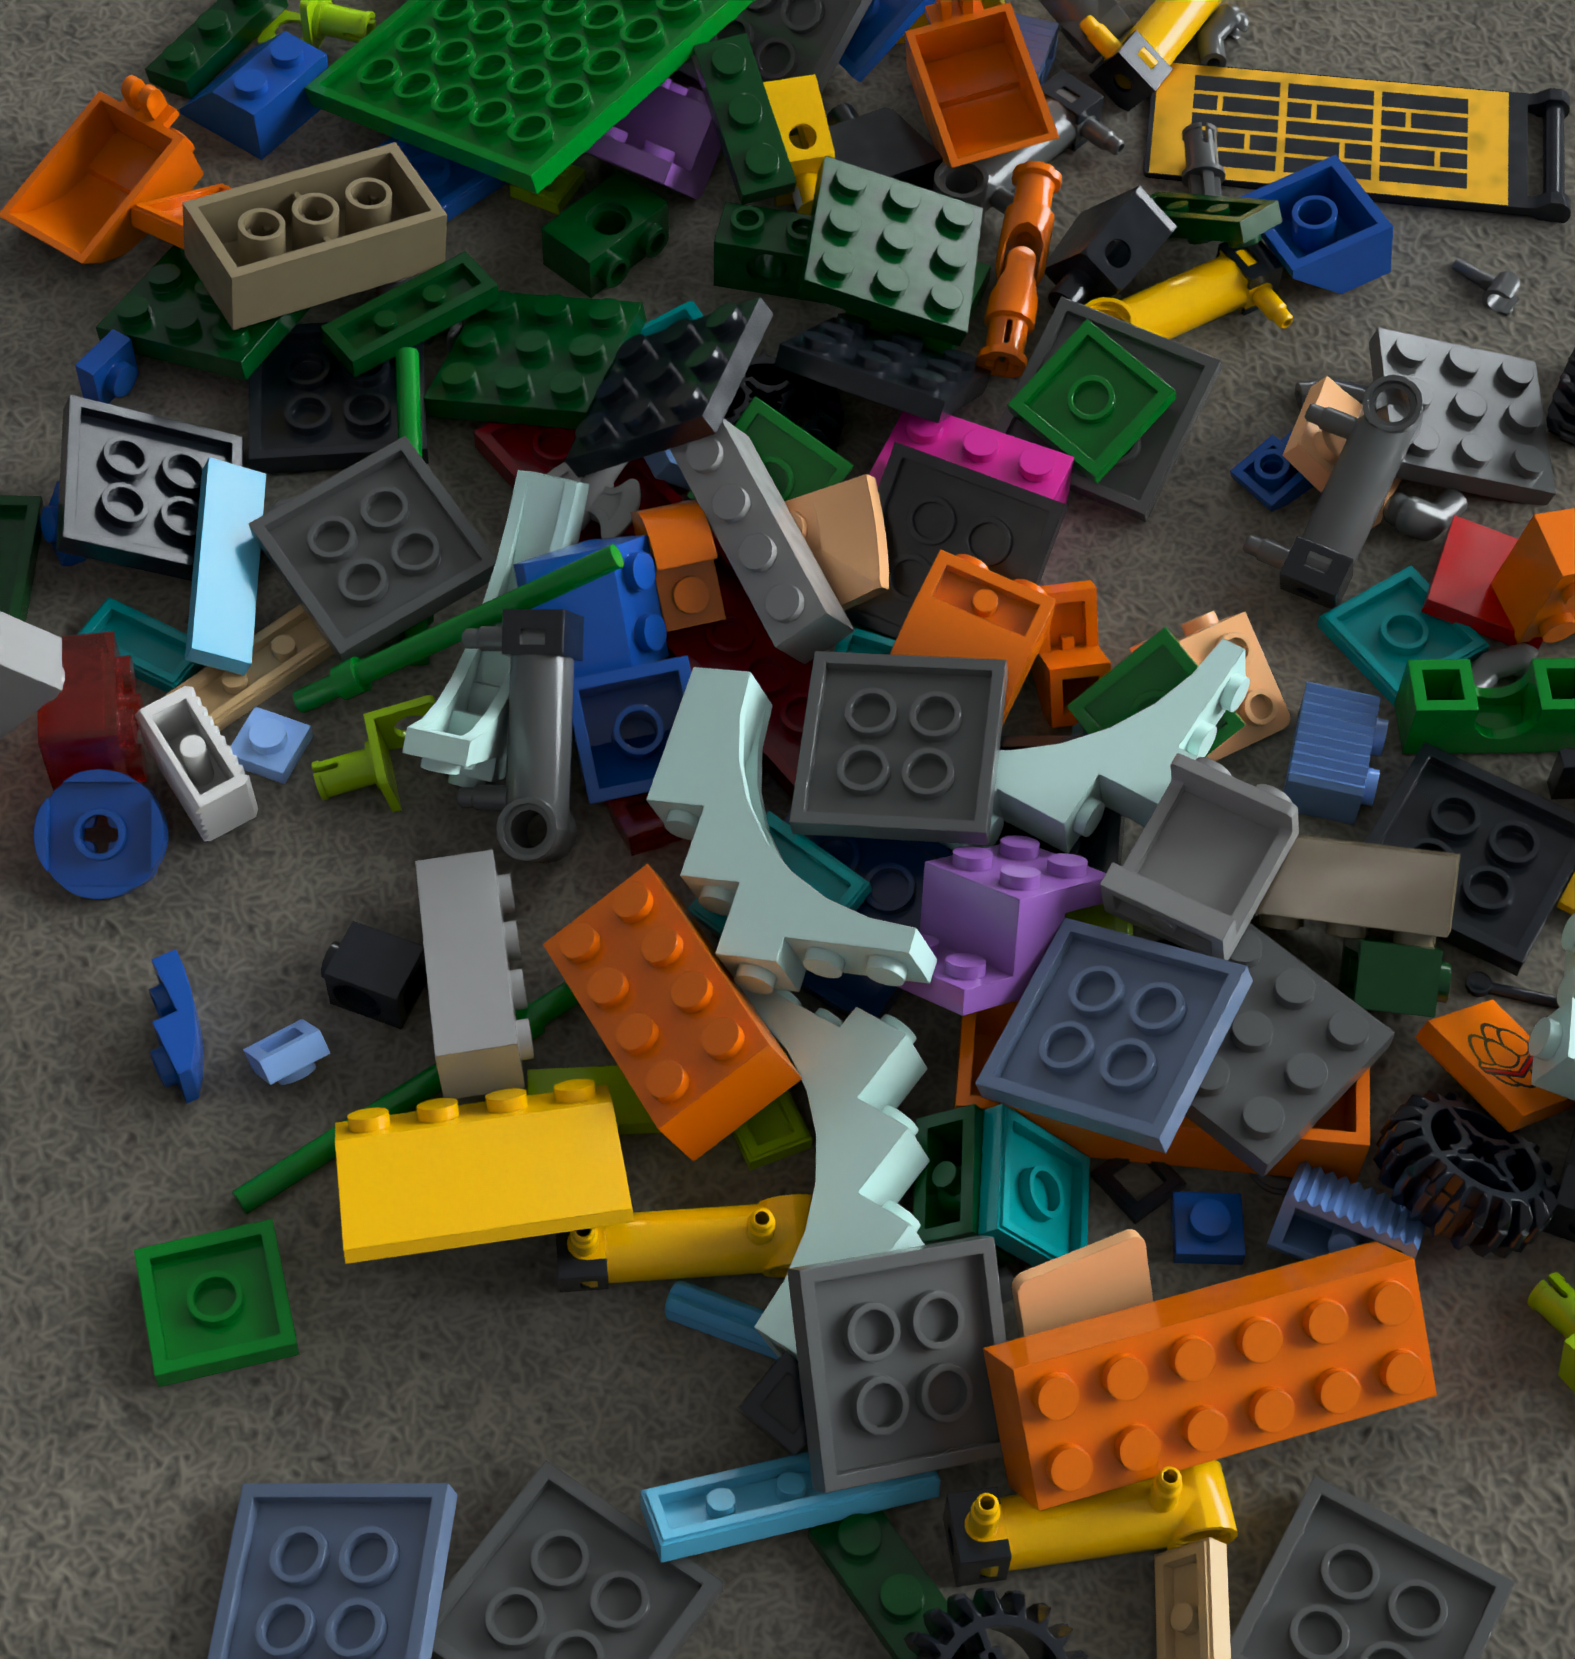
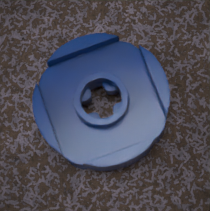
M96 769L72 775L63 781L64 784L55 789L50 798L47 797L35 819L34 845L39 861L45 870L49 871L53 878L63 885L62 887L80 897L112 899L128 895L154 878L166 854L168 824L164 810L152 789L129 775L111 770ZM99 816H107L109 826L118 829L117 841L109 842L108 851L105 853H97L96 843L85 840L86 828L96 827Z

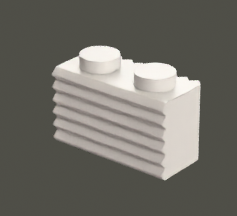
M184 686L139 709L135 717L145 746L204 842L212 841L256 817L258 806L250 777L245 775L243 765H239L237 756L233 755L231 746L226 744L225 737L220 734L219 727L214 725L212 716H208L206 707L202 706L200 697H196L193 687Z

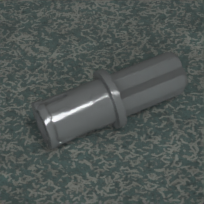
M1202 122L1190 124L1182 131L1186 168L1181 176L1182 183L1188 188V194L1222 196L1221 184L1225 180L1226 175L1225 169L1219 164L1217 128L1215 125L1207 122L1205 125L1206 136L1203 137Z

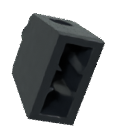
M844 103L837 105L827 114L826 118L836 160L933 191L935 170L943 162V158L894 109L884 107L859 116L852 105Z
M1137 186L1082 211L1047 260L1044 271L1045 275L1056 285L1048 295L1049 303L1054 309L1061 296L1085 305L1093 299L1111 297L1118 294L1130 283L1177 226L1141 186Z

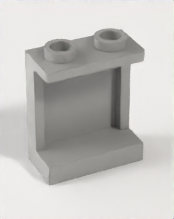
M1177 753L1170 764L1171 782L1123 866L1112 862L1100 883L1104 911L1189 951L1229 961L1299 835L1298 807L1292 803L1291 799L1284 792L1271 785L1257 784L1255 787L1232 777L1231 773L1223 765L1212 759L1198 757L1194 760Z

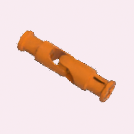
M1027 161L1023 164H1018L1012 172V184L1016 189L1013 203L1007 206L1003 218L995 263L998 281L988 297L984 317L985 326L988 328L985 347L979 350L976 358L977 366L991 370L990 375L1008 378L1020 377L1028 364V358L1024 355L1027 336L1032 334L1035 329L1038 313L1036 287L1044 276L1055 221L1054 213L1051 211L1053 194L1059 191L1062 183L1061 173L1055 170L1052 165L1041 161ZM1000 356L1005 357L1004 362L1000 361Z

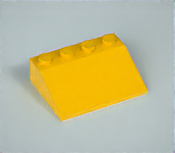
M572 1079L554 1085V1092L527 1095L524 1089L508 1088L488 1093L485 1096V1102L458 1105L457 1099L437 1098L419 1103L416 1106L417 1111L389 1115V1110L386 1108H366L348 1114V1121L336 1122L335 1150L345 1264L634 1222L616 1117L608 1085L595 1086V1081L591 1079Z

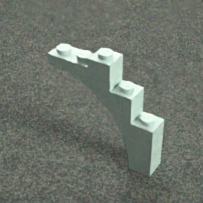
M517 471L508 518L483 603L518 588L513 564L578 543L589 483L532 471ZM465 648L451 679L437 702L422 719L407 727L402 753L422 757L421 768L449 774L448 783L461 787L486 785L487 781L494 782L505 778L507 773L510 657L502 655V651H481L480 649Z
M1222 638L1193 674L1155 704L1110 728L1059 744L1018 750H999L989 844L939 843L951 850L963 846L981 848L994 846L1001 834L1004 821L1068 854L1081 835L1088 837L1093 833L1102 818L1105 806L1145 827L1171 782L1170 764L1176 754L1179 753L1194 760L1198 757H1205L1215 740L1217 733L1216 724L1226 710L1230 712L1236 711L1245 698L1250 685V678L1246 677L1245 649Z
M693 667L646 800L670 833L683 839L692 840L680 876L699 899V904L713 913L728 916L715 954L732 974L735 983L745 990L758 994H770L773 992V989L799 992L807 969L816 975L827 978H839L842 973L865 975L878 983L888 986H901L905 981L930 984L937 958L917 928L869 918L827 899L794 874L784 863L769 831L762 796V751L773 705L751 672Z
M741 988L802 1077L801 1080L807 1090L816 1132V1182L806 1229L790 1268L925 1245L917 1234L918 1229L921 1227L919 1221L909 1211L897 1204L930 1162L915 1137L919 1131L918 1127L910 1118L897 1109L928 1069L913 1045L917 1039L915 1034L900 1020L888 1014H884L881 1019H878L855 1007L843 1022L826 1009L818 1008L815 1013L805 1009L800 1001L788 990L773 989V992L770 994H758ZM787 1274L754 1328L777 1357H780L782 1353L787 1351L798 1360Z

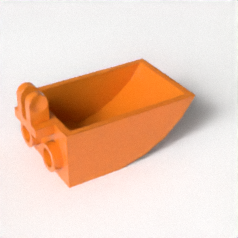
M935 0V4L925 6V14L929 25L905 31L906 66L932 141L948 167L954 168L1059 138L1011 2L987 9L983 8L981 0Z
M134 75L127 76L122 83L121 93L124 98L121 102L99 90L0 211V218L81 264L103 263L128 253L148 235V233L132 226L131 207L135 206L134 204L191 191L204 175L193 154L195 150L193 143L180 131L170 127L180 115L177 109L167 103L160 89L151 84L145 85L143 80Z
M940 549L905 619L890 655L1007 660L1008 682L1003 727L1047 636L1057 599L1047 596L1040 586L1025 579L1010 580L990 571L981 560L967 554H957L955 556Z

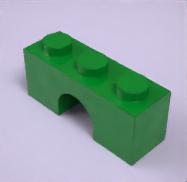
M1575 658L1532 659L1526 674L1521 679L1499 688L1475 686L1470 659L1408 660L1394 702L1402 754H1418L1424 742L1447 753L1559 752L1561 748H1575Z

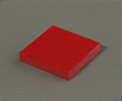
M1454 515L1447 529L1421 612L1452 624L1456 622L1470 626L1477 633L1508 645L1518 644L1514 637L1515 630L1491 585L1492 580L1518 539ZM1542 637L1532 638L1530 642L1524 643L1538 650L1543 639Z

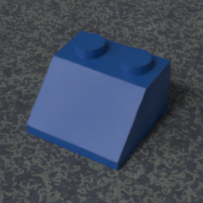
M284 31L249 50L179 109L180 114L262 160L321 110L311 105L304 87L328 68L327 54Z
M1333 155L1239 197L1278 200L1282 223L1262 233L1261 237L1295 280L1343 294L1391 272L1393 225L1337 155Z
M647 535L587 540L513 564L517 587H520L611 544H614L619 549L624 561L623 568L533 608L565 609L584 617L583 661H574V678L651 663L669 656L666 642L667 629L661 614L655 580L656 567L651 557Z
M688 655L574 678L572 735L589 805L649 793L691 675Z

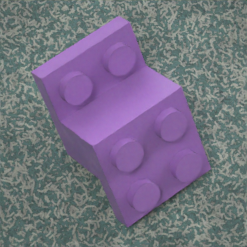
M667 78L661 86L657 87L634 107L625 118L616 123L597 140L586 153L698 200L705 190L721 150V144L703 91L690 86L687 89Z
M1017 835L1001 838L999 845L986 848L974 846L958 847L953 850L952 856L926 861L924 867L920 934L937 958V963L930 984L905 981L903 985L896 987L962 1016L1020 1000L1064 920L1065 913L1103 903L1100 883L1106 873L1087 866L1088 861L1082 856L1067 853L1054 854L1039 848L1040 842L1038 840Z

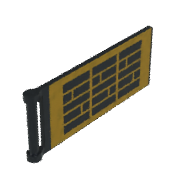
M1172 62L1170 66L1173 70L1150 96L1143 175L1147 178L1182 181V172L1186 168L1182 131L1190 124L1202 122V136L1205 137V125L1208 122L1215 125L1218 132L1219 164L1225 169L1226 175L1221 186L1257 190L1333 155H1337L1373 202L1529 216L1539 221L1558 223L1567 222L1571 216V199L1565 194L1564 119L1570 112V96L1563 89L1549 88L1538 93H1519ZM1528 113L1534 114L1537 117H1543V194L1538 196H1528Z

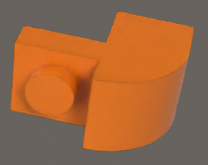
M692 499L630 512L635 536H648L651 557L656 567L655 580L661 614L666 624L667 632L725 620L726 616L714 559L718 558L708 520L697 500Z
M1091 580L1040 586L1047 596L1057 599L1049 631L1031 669L1043 715L1052 728L1076 725L1079 721L1066 706L1111 670V662L1099 647L1097 587Z

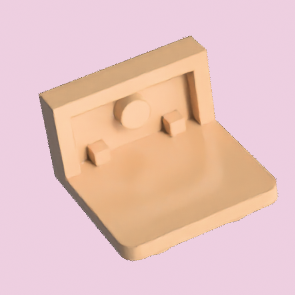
M1213 610L1180 625L1185 636L1177 640L1198 666L1222 638L1245 649L1246 677L1250 678V685L1245 698L1236 710L1237 714L1245 722V726L1208 754L1206 758L1217 761L1275 734L1289 725L1290 713L1246 612L1218 620ZM1147 640L1130 647V652L1132 653L1133 651H1135Z
M1127 1229L1019 1273L1012 1282V1293L1020 1338L1153 1302L1146 1243L1136 1230Z

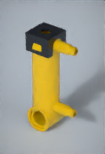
M1155 0L1121 42L1104 24L1099 23L1092 15H1088L1081 21L1079 28L1087 35V40L1103 56L1088 76L1119 108L1130 111L1158 89L1173 70L1170 66L1222 0Z
M1261 241L1243 248H1230L1227 242H1222L1218 245L1217 255L1213 260L1122 300L1101 297L1085 304L1087 307L1167 339L1175 338L1237 309L1243 316L1260 309L1279 328H1287L1293 321V315L1287 310V305L1277 295L1284 266Z
M782 1195L767 1198L753 1205L633 1212L634 1222L556 1233L560 1292L609 1289L608 1283L762 1273L764 1276L772 1278L786 1277L787 1269L790 1268L806 1229L813 1195Z
M1217 1460L1179 1471L1174 1467L1167 1466L1162 1468L1154 1478L1040 1511L1019 1494L999 1497L998 1487L949 1493L946 1496L943 1522L956 1587L1006 1580L1009 1571L1165 1548L1170 1550L1208 1537L1229 1544L1238 1536L1221 1463Z

